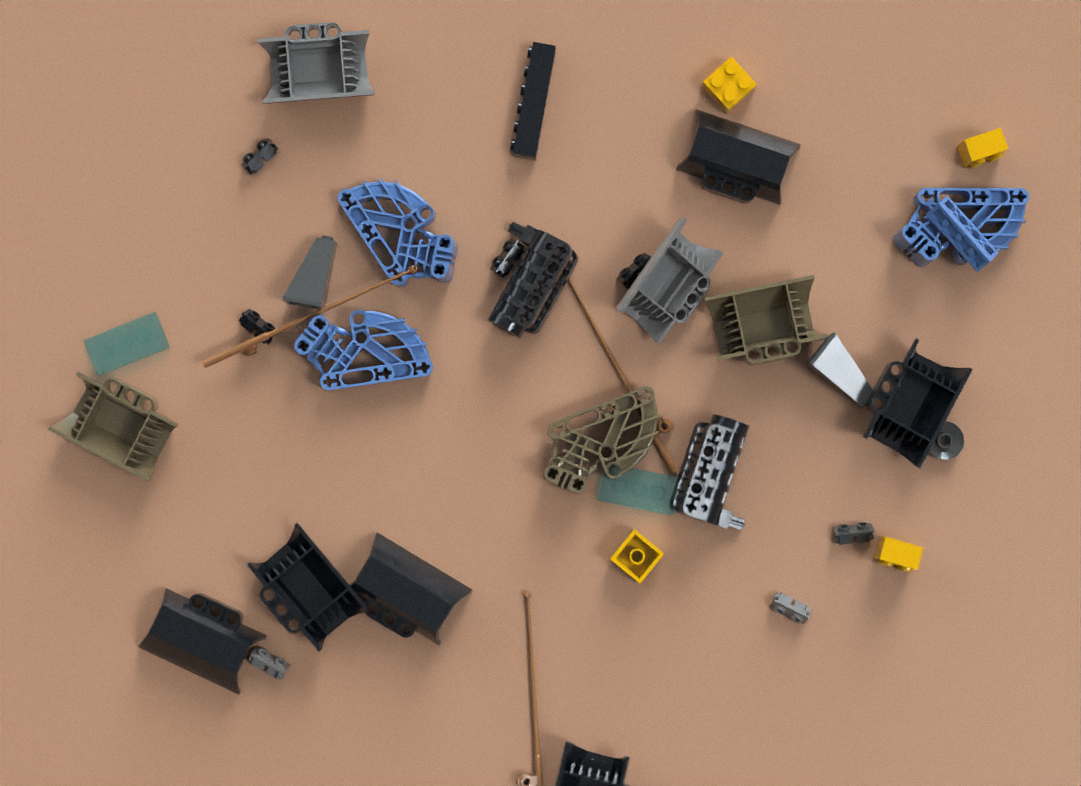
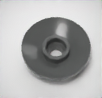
M945 421L929 451L930 454L941 460L956 457L964 446V436L961 429L954 423ZM942 437L946 438L947 440L946 444L944 445L940 442V439Z

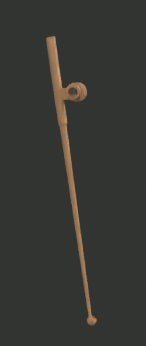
M412 265L405 272L270 332L263 333L252 339H245L241 341V344L202 361V363L207 368L240 352L246 354L247 357L257 353V344L407 273L414 274L417 272V267Z
M569 278L570 286L627 392H632L630 384ZM638 408L637 410L641 418L640 408ZM668 417L661 419L657 424L656 431H659V434L671 432L674 428L673 420ZM656 434L653 441L671 474L678 472L659 434Z
M525 591L523 596L527 599L535 775L519 774L516 778V785L543 786L529 601L531 594Z

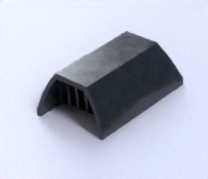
M696 109L698 129L692 148L684 161L677 165L676 170L701 178L702 188L713 194L744 204L750 203L754 197H758L781 205V184L790 158L800 148L801 144ZM708 177L713 178L715 185L708 186L705 183V179ZM726 183L731 184L733 191L726 192L723 185ZM745 189L749 190L751 192V197L744 198L741 194V191Z
M915 338L903 362L893 361L888 363L872 390L866 404L868 410L875 414L863 438L873 437L899 452L916 467L921 468L973 369L970 367L941 366L917 353L916 346L920 340ZM893 365H897L899 368L897 375H894L891 371ZM884 382H888L890 385L888 392L882 389ZM875 399H879L881 402L879 409L873 406Z
M298 523L295 524L288 542L266 562H249L247 564L265 586L260 591V598L288 632L298 633L302 631L318 651L322 650L325 638L348 618L369 610L367 605ZM267 589H272L275 593L274 598L271 600H267L264 596ZM279 604H284L287 607V612L284 615H280L277 612ZM292 619L299 621L300 625L296 630H292L289 627V622Z
M378 532L375 535L370 556L356 580L349 584L357 595L367 602L368 608L371 603L378 605L379 610L376 614H372L369 610L365 612L368 617L401 637L408 638L416 631L438 645L441 643L438 635L439 630L451 610L459 601L472 592L471 588ZM388 613H392L395 616V622L392 624L387 623L385 620V616ZM404 623L411 625V633L406 634L402 631L401 627Z
M166 588L161 608L149 632L138 647L239 695L241 690L238 684V672L246 654L253 644L266 639L267 635L242 624L244 619L242 612L214 598L199 593L191 596L189 599ZM197 597L203 600L201 608L197 607L194 603ZM214 605L219 606L221 609V613L218 616L212 613ZM232 613L238 616L236 624H232L229 621V616Z
M566 741L556 786H629L624 784L630 757L613 758L586 751Z

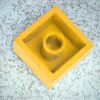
M732 56L702 83L703 89L726 114L757 86L755 81Z
M998 128L965 139L957 146L964 168L970 166L973 169L981 166L986 160L989 163L999 160L1000 157L1004 156V152L1008 150V146L1002 129Z
M633 529L609 559L638 583H641L664 553Z
M880 536L874 559L878 560V564L892 567L895 564L897 565L896 569L911 573L912 569L918 570L923 547Z

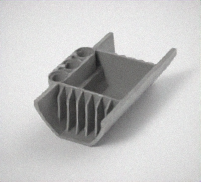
M334 22L289 26L285 31L286 37L257 39L258 44L267 51L271 59L272 86L267 96L262 99L263 104L374 95V90L368 80L365 55L366 43L370 35L369 30L342 32L340 26ZM332 28L338 29V34L334 37L328 35L329 30ZM318 30V37L310 38V31ZM294 31L300 33L299 38L296 40L290 39V35Z
M684 218L676 221L616 307L619 312L623 313L625 311L633 317L653 340L659 344L675 322L684 323L710 288L711 279L708 275L723 255V252L720 250L692 244L681 234L680 231L687 222Z

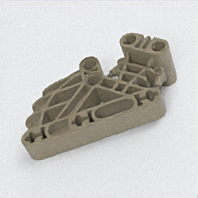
M647 386L550 424L548 435L554 442L549 460L551 465L546 467L544 471L546 481L572 493L580 494L586 489V480L591 477L600 462L605 475L612 480L633 469L644 458L646 453L654 448L651 445L655 435L659 434V431H656L657 420L661 415H657L654 390ZM643 391L651 394L648 401L645 398L640 399L639 405H637V399L633 395L637 394V397L643 395ZM607 405L615 407L613 415L607 412L603 414L605 418L601 419V413L598 408H601L602 412L607 409ZM640 408L641 421L625 427L631 411ZM591 411L598 415V420L594 423L575 430L569 427V421L575 417ZM613 419L603 443L578 433ZM565 422L568 433H565V429L559 432V436L551 433L554 426L561 428L563 427L562 423ZM640 425L635 440L616 447L622 432ZM557 440L573 445L569 451L562 450V452L566 453L564 458L558 457ZM633 444L623 456L618 458L616 450ZM605 447L610 448L612 451V455L609 458H604L601 455V450ZM585 451L599 457L588 469L582 467L583 461L589 463V460L584 458ZM611 465L618 467L619 473L617 476H611L608 473V468ZM550 469L558 472L556 479H551L552 477L549 478L547 476L550 473ZM574 480H579L578 482L581 481L583 483L580 487L581 490L573 488Z

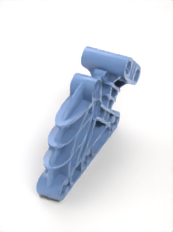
M379 179L380 182L366 183L364 180L362 185L339 192L338 202L388 278L396 276L393 272L395 270L399 274L409 270L411 260L415 261L414 265L417 269H419L420 264L423 265V271L409 275L407 273L401 277L402 281L400 282L397 279L392 280L391 282L395 286H406L409 278L431 279L434 276L441 283H447L452 279L454 271L452 264H455L453 259L457 257L458 252L457 243L449 235L443 234L438 236L427 230H422L435 221L436 213L417 193L401 186L397 180L394 181V184L383 182L382 179ZM346 196L350 197L349 199L352 202L353 206H350L346 202ZM375 200L382 212L365 209L362 203ZM379 200L393 201L402 216L386 213ZM398 203L408 207L412 212L405 215ZM425 210H430V217L427 219L422 218V213ZM408 221L415 222V226L412 229H406ZM367 227L370 228L371 233L375 237L371 238V236L366 233ZM377 227L400 231L396 255ZM420 232L424 237L428 238V244H424L425 241L420 239L419 244L414 245L416 233ZM377 242H383L393 257V264L386 267L374 249Z
M923 188L913 199L915 206L918 207L916 212L913 213L906 226L895 234L893 240L901 251L908 250L905 254L906 256L910 253L912 254L909 259L919 267L926 266L936 259L942 250L950 247L952 243L950 241L941 243L940 240L945 238V235L928 216L923 217L921 222L917 221L920 216V210L923 209L928 213L941 201L939 195H962L965 198V203H955L959 209H979L969 219L978 230L983 225H1001L996 233L981 234L988 239L997 252L1009 249L1007 245L1012 239L1019 237L1017 232L1021 224L1026 223V220L1023 218L1026 203L1029 201V193L1022 188ZM998 209H1006L1005 218H990ZM952 245L953 260L955 261V263H957L958 265H965L966 263H968V261L966 259H963L960 256V252Z
M361 310L352 312L350 315L352 333L334 324L330 325L326 317L322 315L315 316L304 330V333L295 342V350L301 355H307V359L321 373L320 384L325 390L424 377L433 370V365L425 347L427 342H422L416 334L417 329H412L404 323L405 318L398 319L382 312ZM356 314L364 316L362 324H355L353 322V317ZM318 320L325 323L321 330L317 326L315 327ZM369 328L381 329L388 333L370 335ZM336 333L353 338L344 351L339 346L342 339L340 338L338 342L333 339ZM358 333H365L367 335L365 343H358L356 341ZM394 335L404 345L385 348L373 338ZM304 341L306 344H309V348H306L307 351L305 352L299 348V345H302L301 342ZM362 348L385 364L347 370ZM407 348L413 360L404 362L389 350ZM320 355L326 357L323 361L325 363L329 358L336 361L328 373L323 371L322 365L317 360ZM422 362L430 366V369H427V373L417 370L418 375H413L414 368L412 363H416V367H420ZM384 368L392 372L388 379H385L384 376H378L380 380L375 381L376 374L374 369H378V373L383 372ZM369 370L373 373V378L369 382L346 385L342 381V377L346 373ZM340 374L339 381L341 386H337L338 382L332 383L331 387L324 384L327 376H330L331 379H337L336 375Z

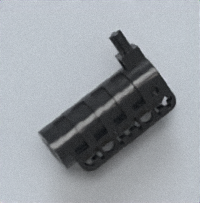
M512 222L509 225L508 232L520 237L519 240L528 247L487 321L521 339L524 331L529 334H536L541 330L578 263V255L566 242L530 225H527L525 228ZM562 271H564V277L558 280L560 274L562 273ZM545 304L546 310L543 313H540L543 305Z
M713 414L710 423L699 422L695 425L670 499V508L673 511L726 529L729 526L742 530L745 520L733 516V512L725 510L723 507L742 452L744 440L750 427L749 425ZM705 427L704 432L702 434V432H700V428ZM696 444H700L698 453L695 454L693 447ZM689 464H690V465L693 464L691 471H690V469L688 468V465H689ZM687 480L688 483L685 491H683L681 488V484L683 481ZM681 500L680 506L678 507V505H676V502Z

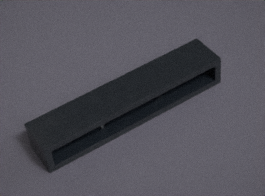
M533 42V47L528 48L527 58H530L529 66L525 65L524 77H527L526 84H522L520 95H523V101L518 103L517 114H520L519 121H515L513 132L517 134L516 139L511 141L510 151H513V157L536 161L556 52L555 45Z

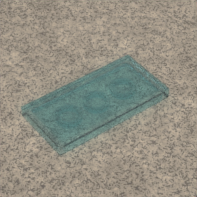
M156 312L84 340L98 376L170 348Z
M611 465L608 468V473L611 476H617L619 469L617 466ZM633 468L619 478L612 480L605 475L603 470L598 501L673 516L674 511L670 508V499L678 477Z

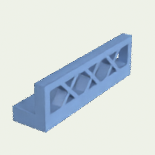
M948 195L926 214L976 272L981 270L998 254L997 250Z

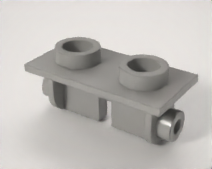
M776 592L773 598L774 601L769 605L776 613L784 614L796 623L804 624L809 619L811 609H809L808 605L796 600L793 606L791 605L793 598L782 592Z
M258 646L251 653L248 660L251 662V665L262 671L265 666L269 667L266 673L277 680L278 678L282 680L286 674L285 672L290 667V664L286 663L284 659L276 657L266 649Z

